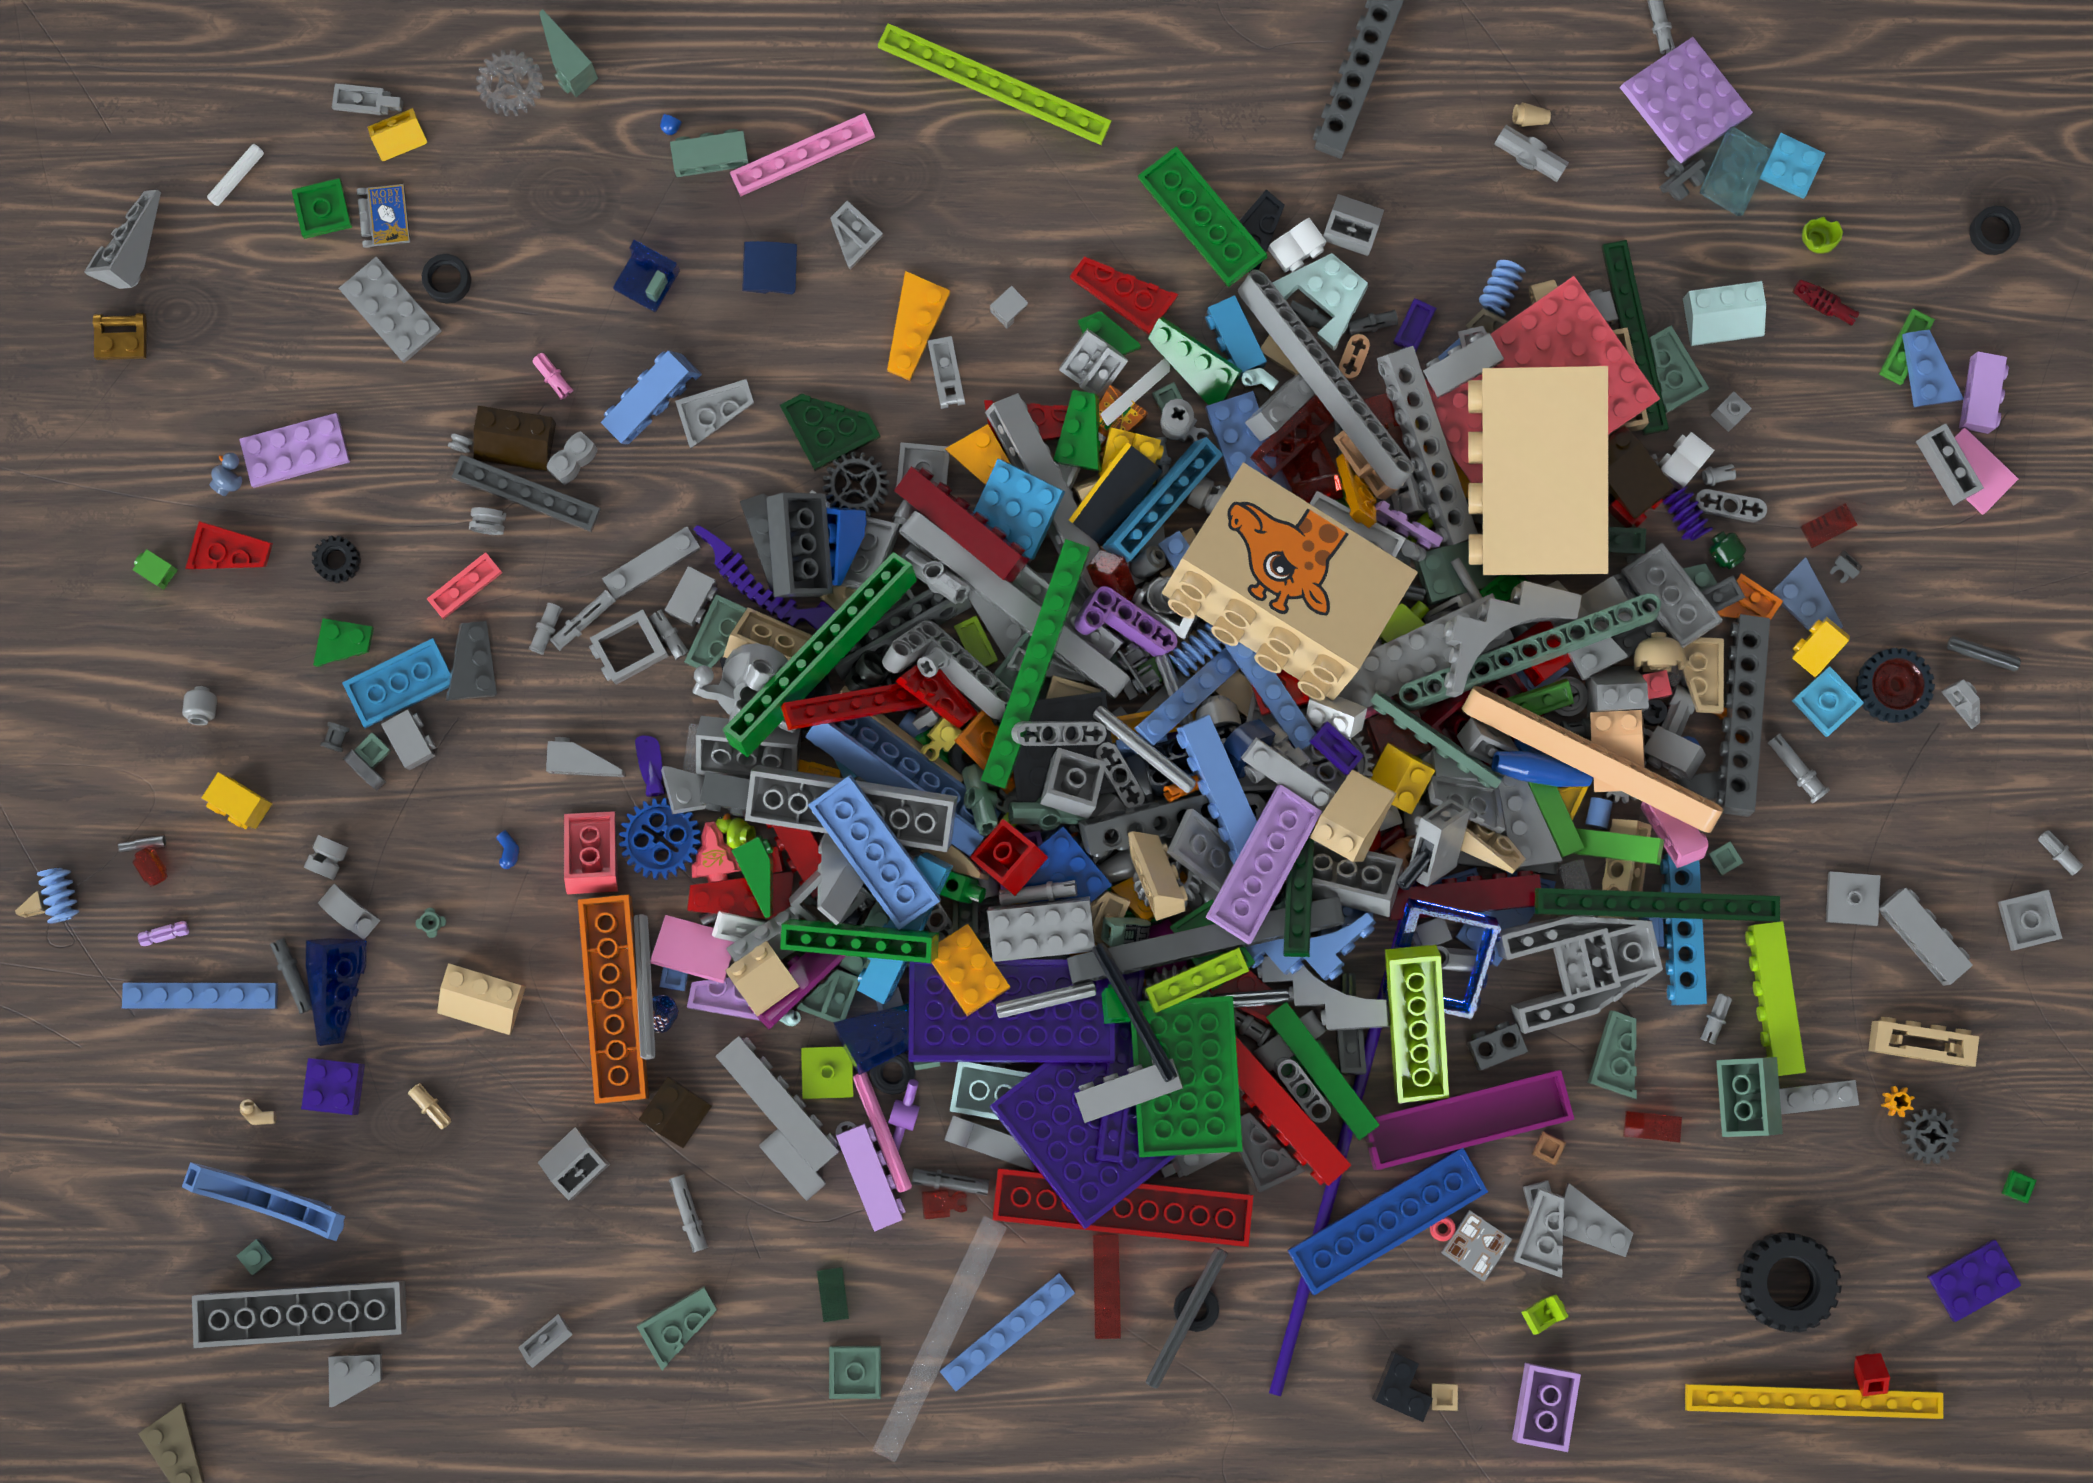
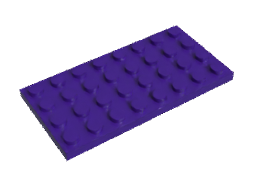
M1017 959L997 961L994 963L1009 984L1010 989L969 1016H966L932 963L910 962L909 1062L1115 1063V1023L1104 1024L1101 995L1104 989L1108 988V985L1111 984L1108 978L1093 981L1096 988L1095 996L999 1018L996 1012V1004L1073 986L1067 960Z

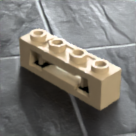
M1881 1017L1880 1021H1872L1868 1051L1958 1066L1976 1067L1979 1036L1971 1035V1030L1956 1029L1955 1032L1946 1031V1026L1931 1025L1929 1029L1921 1027L1920 1022L1906 1021L1904 1025L1896 1023L1895 1018ZM1892 1031L1901 1032V1035L1892 1034ZM1903 1035L1935 1041H1956V1044L1945 1043L1944 1051L1907 1045L1899 1046V1048L1889 1046V1043L1902 1044ZM1947 1053H1955L1956 1057L1948 1056Z

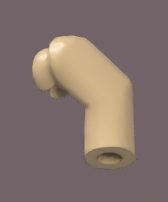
M250 1099L241 1102L240 1112L250 1124L276 1123L275 1111L262 1112Z

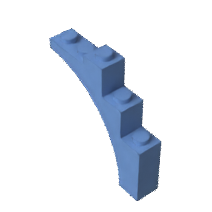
M1366 913L1351 925L1334 933L1310 938V957H1284V938L1245 948L1255 961V964L1251 966L1253 969L1264 961L1263 955L1267 954L1284 974L1287 975L1291 972L1293 975L1304 966L1302 961L1306 959L1323 980L1327 981L1329 978L1334 980L1343 972L1341 967L1345 965L1338 956L1341 954L1347 955L1355 948L1354 942L1360 937L1364 939L1369 936L1375 929L1373 925L1376 921Z
M190 1162L182 1185L183 1188L192 1193L232 1203L281 1219L330 1240L337 1241L339 1234L344 1228L345 1216L332 1210L331 1206L321 1201L294 1195L282 1188L255 1182L245 1176Z

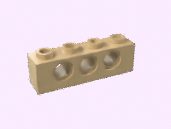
M1612 819V826L1609 832L1650 837L1652 825L1637 820ZM1606 858L1602 890L1642 891L1646 863ZM1598 916V917H1604V918H1619V919H1635V920H1638V917Z

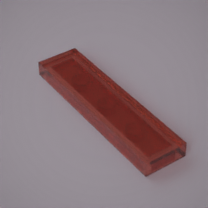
M1093 1235L1095 1339H1121L1119 1235Z

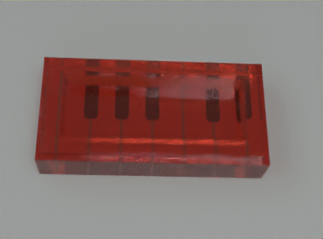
M1845 503L1802 525L1800 528L1813 549L1856 527L1857 523Z

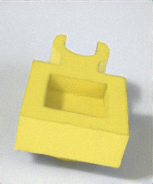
M941 717L927 734L932 741L924 745L920 753L925 754L928 749H931L933 755L929 758V761H935L939 757L941 748L948 752L956 743L954 740L962 731Z

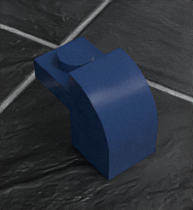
M1260 719L1240 725L1229 735L1223 744L1238 779L1244 778L1246 775L1244 767L1248 763L1243 761L1241 757L1254 739L1257 737L1271 746L1276 735Z

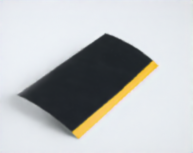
M1126 443L1069 518V521L1100 546H1103L1132 513L1162 473V470L1129 443Z

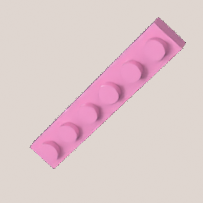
M865 113L735 169L730 172V175L741 197L875 138V134Z

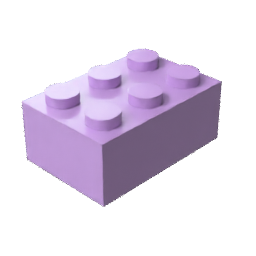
M1525 1363L1512 1440L1517 1443L1568 1452L1581 1374Z

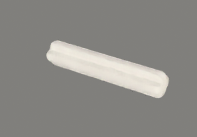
M252 144L207 195L208 200L214 205L219 206L263 156V150L257 145Z

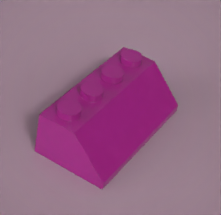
M806 952L800 958L797 954L786 965L789 967L788 971L799 987L759 1016H756L750 1006L748 1008L770 1030L828 975L846 955Z

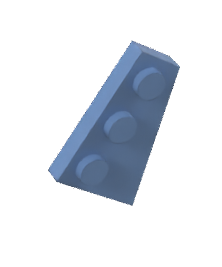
M1930 330L1902 334L1914 407L1964 400Z

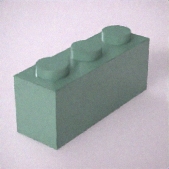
M729 129L724 134L718 135L704 133L700 137L692 139L684 136L670 142L676 177L736 169L749 164L744 132L737 129Z

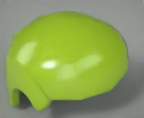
M1825 217L1813 219L1803 227L1802 241L1814 253H1829L1842 240L1843 230L1838 221L1829 222Z

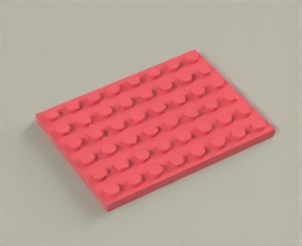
M1575 276L1490 334L1504 358V362L1493 368L1608 366V435L1660 400L1658 394ZM1482 374L1472 380H1482ZM1425 379L1450 454L1471 483H1483V464H1469L1468 432H1483V413L1469 414L1468 382L1437 398L1429 382Z

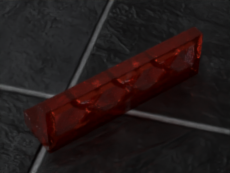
M1317 395L1259 446L1250 457L1270 479L1334 421L1321 407L1323 403ZM1315 412L1325 423L1322 425L1312 424L1311 415ZM1296 429H1306L1307 439L1297 438ZM1281 442L1291 443L1292 453L1281 452ZM1266 456L1276 457L1277 466L1274 469L1263 460Z

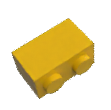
M1828 617L1823 621L1818 619L1809 629L1811 632L1806 640L1801 638L1792 648L1795 651L1792 659L1814 677L1825 668L1850 639V636Z

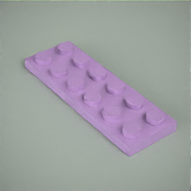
M1277 785L1206 918L1245 943L1251 944L1322 811L1284 786Z

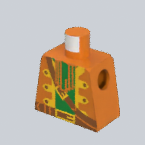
M1111 384L1099 403L1100 425L1098 426V437L1101 448L1107 441L1110 427L1133 432L1146 420L1148 412L1132 401L1133 404L1107 426L1100 414L1123 395Z

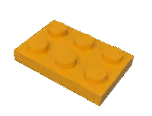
M968 924L939 942L938 958L932 962V965L966 1016H969L1010 989L1009 984Z

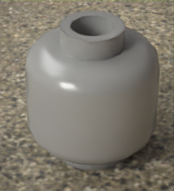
M197 686L194 690L185 693L182 713L189 723L207 725L209 721L215 718L217 696L210 692L209 688Z

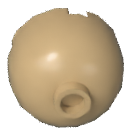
M1664 632L1651 633V638L1641 641L1635 650L1634 669L1637 671L1640 667H1643V672H1659L1664 670L1669 672L1671 671V666L1677 665L1678 670L1685 668L1683 648L1677 640L1666 637Z

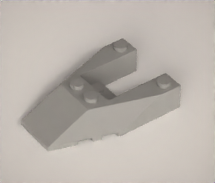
M1567 916L1517 925L1493 932L1499 957L1506 960L1551 948L1554 949L1563 991L1511 1005L1514 1022L1517 1023L1519 1030L1524 1034L1598 1014L1602 1008L1613 1001L1616 1002L1623 997V994L1634 987L1640 986L1663 970L1652 921Z

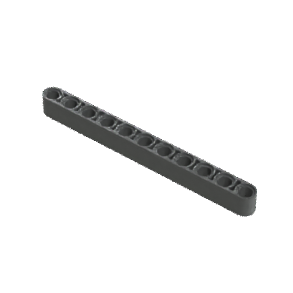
M1339 897L1312 902L1311 932L1340 926L1345 923ZM1285 908L1267 913L1251 944L1245 943L1217 924L1107 949L1121 974L1124 975L1226 952L1237 947L1242 948L1284 938ZM1094 952L1067 958L1073 985L1107 978Z

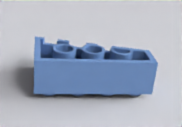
M672 351L660 353L654 360L656 364L650 370L647 369L642 372L637 378L639 382L633 388H628L621 395L620 398L622 400L616 406H611L604 413L605 418L600 423L621 444L631 443L652 423L650 417L653 414L657 416L668 407V400L670 398H674L677 395L680 396L687 389L685 387L686 383L692 377L697 380L702 375L683 354Z

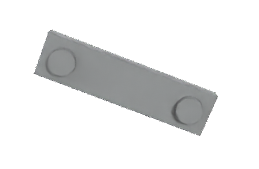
M685 527L606 575L602 580L614 599L618 600L701 548L689 528Z
M1257 737L1241 757L1243 761L1278 785L1284 786L1321 810L1322 813L1336 794L1335 790Z

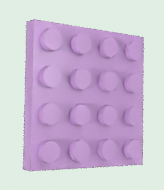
M1694 37L1624 82L1620 87L1680 163H1683L1753 113Z

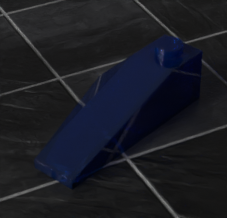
M334 938L306 940V972L317 1044L319 1046L343 1043L351 1017L350 1007L354 996L357 997L359 991L356 988L361 973L364 974L366 968V940Z

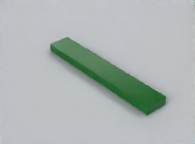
M1287 1002L1266 1017L1358 1141L1380 1126Z

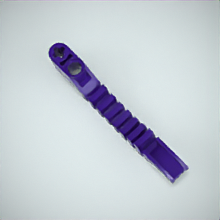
M697 525L693 529L695 534L713 548L715 554L714 564L719 570L720 575L724 579L728 578L729 583L733 587L738 586L739 592L743 595L746 593L748 599L752 602L757 601L761 609L767 608L770 615H777L779 621L783 623L788 621V625L794 628L800 622L806 621L814 629L818 630L836 612L823 601L816 608L799 610L796 609L798 605L795 604L796 601L792 598L784 607H782L785 603L783 597H776L771 602L774 598L773 592L767 589L761 595L765 589L760 582L751 588L756 583L755 577L751 573L742 581L750 572L746 565L743 564L733 573L745 561L742 559V555L737 553L724 565L734 554L732 549L717 536Z

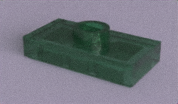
M843 1267L817 1270L823 1322L849 1319Z

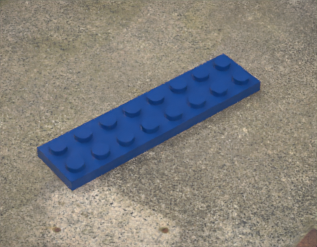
M1464 1148L1458 1149L1304 1239L1287 1251L1312 1295H1316L1488 1193V1190Z

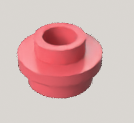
M1445 1217L1430 1226L1431 1235L1438 1241L1450 1240L1456 1230L1453 1220L1449 1217ZM1441 1223H1444L1447 1227L1444 1233L1438 1231V1226Z

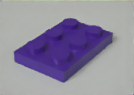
M1996 1240L1987 1242L1927 1276L1953 1322L1959 1321L2021 1286Z

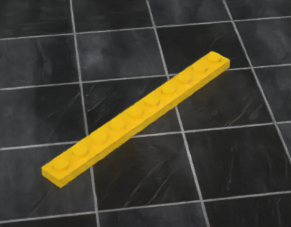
M1685 1384V1410L1943 1419V1393L1888 1390V1394L1862 1397L1860 1389Z

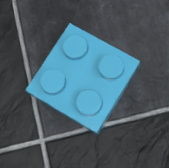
M1780 133L1759 179L1804 199L1826 153Z
M1830 666L1791 700L1825 737H1828L1864 704Z

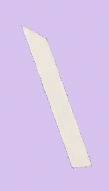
M1165 358L1100 414L1107 426L1133 404L1132 401L1136 402L1170 372V363Z

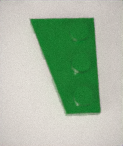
M1072 391L1053 460L1057 464L1102 472L1101 463L1099 462L1101 444L1098 437V426L1100 425L1099 396L1094 393Z

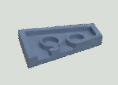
M1806 557L1771 591L1772 594L1783 600L1781 605L1808 631L1818 619L1823 621L1826 617L1840 628L1843 627Z

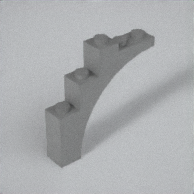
M1523 581L1512 590L1511 601L1513 603L1493 598L1483 602L1479 606L1477 618L1480 621L1459 615L1447 621L1444 628V636H1447L1445 644L1455 646V648L1451 649L1449 655L1451 669L1446 674L1444 687L1447 688L1446 695L1457 697L1463 694L1468 674L1477 657L1502 632L1530 622L1552 621L1569 623L1577 620L1582 595Z
M1274 905L1271 906L1269 912L1275 911ZM1266 956L1264 961L1257 966L1258 978H1262L1265 984L1293 982V986L1289 987L1290 1002H1294V1006H1325V1010H1321L1322 1025H1326V1029L1329 1031L1390 1027L1389 1003L1387 1000L1363 999L1346 995L1319 980L1305 965L1292 975L1290 972L1286 975L1269 956Z

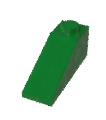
M761 835L731 851L766 919L773 915V856L771 853L774 852V849L769 839H764Z

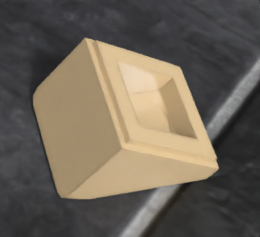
M36 891L15 910L16 914L26 918L45 913L48 909V906L43 905V900L46 899V896L41 895V891Z

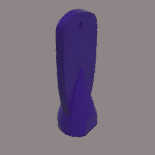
M639 736L635 740L640 771L646 783V796L656 797L664 795L665 790L661 783L663 765L659 742L650 736Z

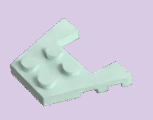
M1332 253L1272 282L1285 300L1299 289L1332 317L1317 333V337L1333 351L1337 348L1342 334L1345 333L1353 313H1355L1368 288V282Z

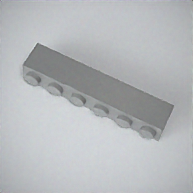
M738 1036L718 1053L716 1058L815 1172L819 1171L840 1152L837 1148L839 1142L831 1133L826 1136L820 1129L823 1126L822 1122L815 1114L811 1116L807 1114L804 1110L807 1105L797 1094L793 1097L787 1091L790 1086L781 1075L777 1078L770 1071L773 1068L770 1062L764 1056L759 1058L755 1054L756 1046L748 1037L743 1040L741 1036Z

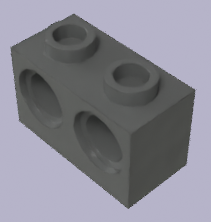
M1506 1021L1495 1025L1496 1031L1486 1034L1485 1030L1471 1035L1472 1040L1466 1042L1477 1071L1484 1070L1528 1052L1517 1023L1510 1025ZM1505 1033L1513 1036L1514 1042L1511 1047H1506L1502 1043V1036ZM1482 1042H1486L1490 1046V1053L1486 1057L1482 1056L1478 1051V1047Z

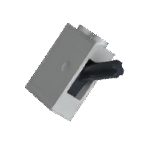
M1448 799L1423 817L1419 815L1414 819V824L1417 825V836L1410 839L1408 843L1409 847L1413 848L1410 864L1396 881L1402 890H1409L1415 881L1428 887L1456 868L1471 810L1452 799Z

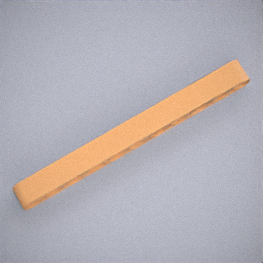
M1473 686L1462 707V710L1469 716L1699 830L1711 833L1723 812V808L1717 803L1482 687Z

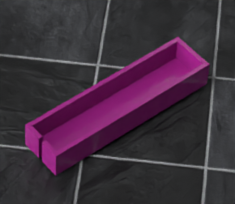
M1554 1070L1374 1116L1380 1126L1366 1135L1365 1139L1368 1143L1372 1142V1146L1368 1147L1373 1170H1380L1575 1119L1562 1071Z

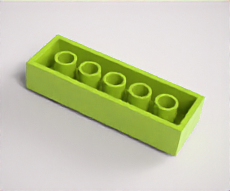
M1437 945L1385 949L1393 1080L1398 1103L1449 1098L1441 955Z

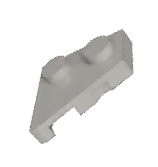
M848 201L830 218L849 269H852L883 237V233Z
M382 1354L329 1356V1407H334L383 1380Z

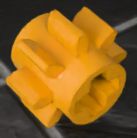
M1891 1086V1093H1882L1885 1097V1103L1881 1104V1107L1889 1109V1116H1893L1897 1111L1899 1117H1905V1110L1914 1109L1910 1105L1911 1100L1915 1099V1097L1906 1094L1908 1088L1903 1087L1898 1092L1896 1086ZM1895 1097H1899V1101L1902 1103L1901 1106H1896Z

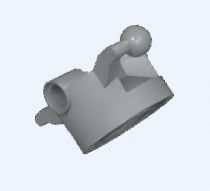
M758 643L742 645L734 649L726 659L719 685H708L714 678V672L708 666H699L694 671L696 684L693 693L706 699L718 700L719 704L730 715V722L788 660L781 652L771 646ZM785 719L778 725L781 729L791 733H795L797 730H788Z

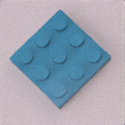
M997 459L973 513L978 511L988 518L987 524L992 528L996 526L1007 534L1005 539L1010 543L1015 541L1025 549L1024 554L1031 560H1034L1066 491L1002 459Z

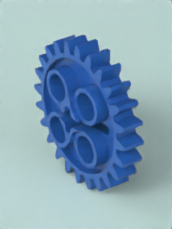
M653 798L651 806L643 801L644 809L642 810L635 806L636 815L627 814L630 823L621 824L627 829L626 832L619 833V836L625 839V841L619 843V846L627 848L621 854L623 857H630L627 864L629 866L636 864L634 868L636 873L644 869L643 876L645 878L652 872L655 880L658 879L659 874H662L664 879L668 880V872H672L677 877L678 868L686 872L687 869L684 864L686 862L693 864L694 862L690 856L691 854H698L694 846L702 844L701 841L695 839V837L701 835V831L694 830L699 823L697 820L690 821L694 816L693 813L672 814L671 806L668 805L666 798H663L661 804H658L657 800ZM655 817H664V822L660 827L652 826V820ZM646 825L657 835L663 836L668 843L678 848L679 851L675 853L660 841L657 843L654 836L643 830L642 826ZM675 831H683L684 837L681 841H672V835ZM647 836L649 838V842L645 847H637V840L640 837ZM660 851L669 852V857L664 862L657 861V855Z

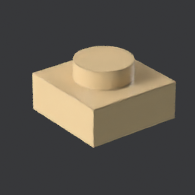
M1431 1383V1397L1433 1398L1431 1410L1458 1411V1384Z

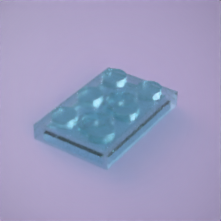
M1730 127L1723 138L1699 193L1737 216L1744 215L1772 150L1735 127Z

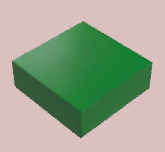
M2010 1170L2001 1194L2028 1204L2037 1180Z

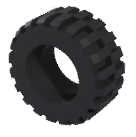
M1779 1232L1778 1234L1764 1236L1763 1240H1757L1752 1244L1753 1248L1750 1251L1746 1250L1742 1256L1745 1258L1744 1263L1739 1264L1737 1270L1741 1272L1740 1278H1736L1737 1286L1741 1288V1293H1739L1740 1300L1745 1302L1747 1305L1745 1309L1749 1314L1756 1317L1755 1320L1770 1328L1784 1332H1804L1809 1327L1815 1328L1819 1326L1820 1320H1827L1830 1317L1831 1313L1829 1310L1831 1307L1836 1308L1839 1301L1835 1297L1837 1293H1841L1842 1286L1837 1283V1279L1841 1278L1840 1270H1836L1834 1266L1837 1262L1833 1256L1828 1255V1249L1824 1245L1818 1244L1815 1239L1801 1234ZM1783 1258H1795L1801 1261L1809 1272V1291L1806 1297L1795 1306H1782L1776 1303L1768 1291L1767 1278L1769 1271L1777 1261Z

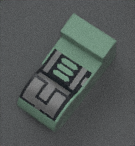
M1104 917L1101 940L1110 947L1149 939L1151 922L1142 918Z

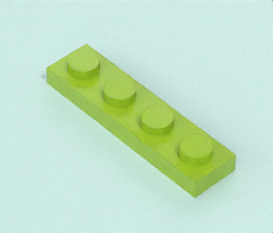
M1237 947L1151 985L1144 990L1154 1013H1157L1249 972L1240 948Z

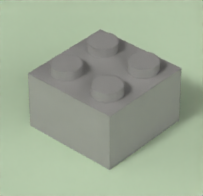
M1057 748L1050 761L1040 804L1089 819L1096 808L1106 762Z

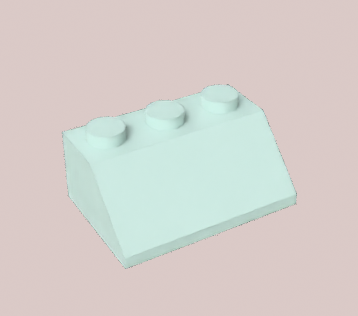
M1762 281L1689 291L1683 298L1691 346L1765 335L1766 301Z

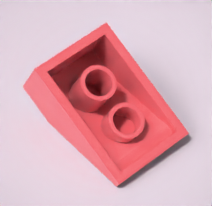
M615 811L564 814V881L567 894L618 892Z

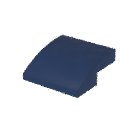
M763 241L744 242L742 291L763 294L768 292L794 294L796 290L797 244Z

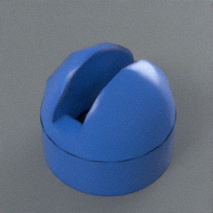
M664 114L660 127L665 134L673 135L677 133L682 122L675 117Z

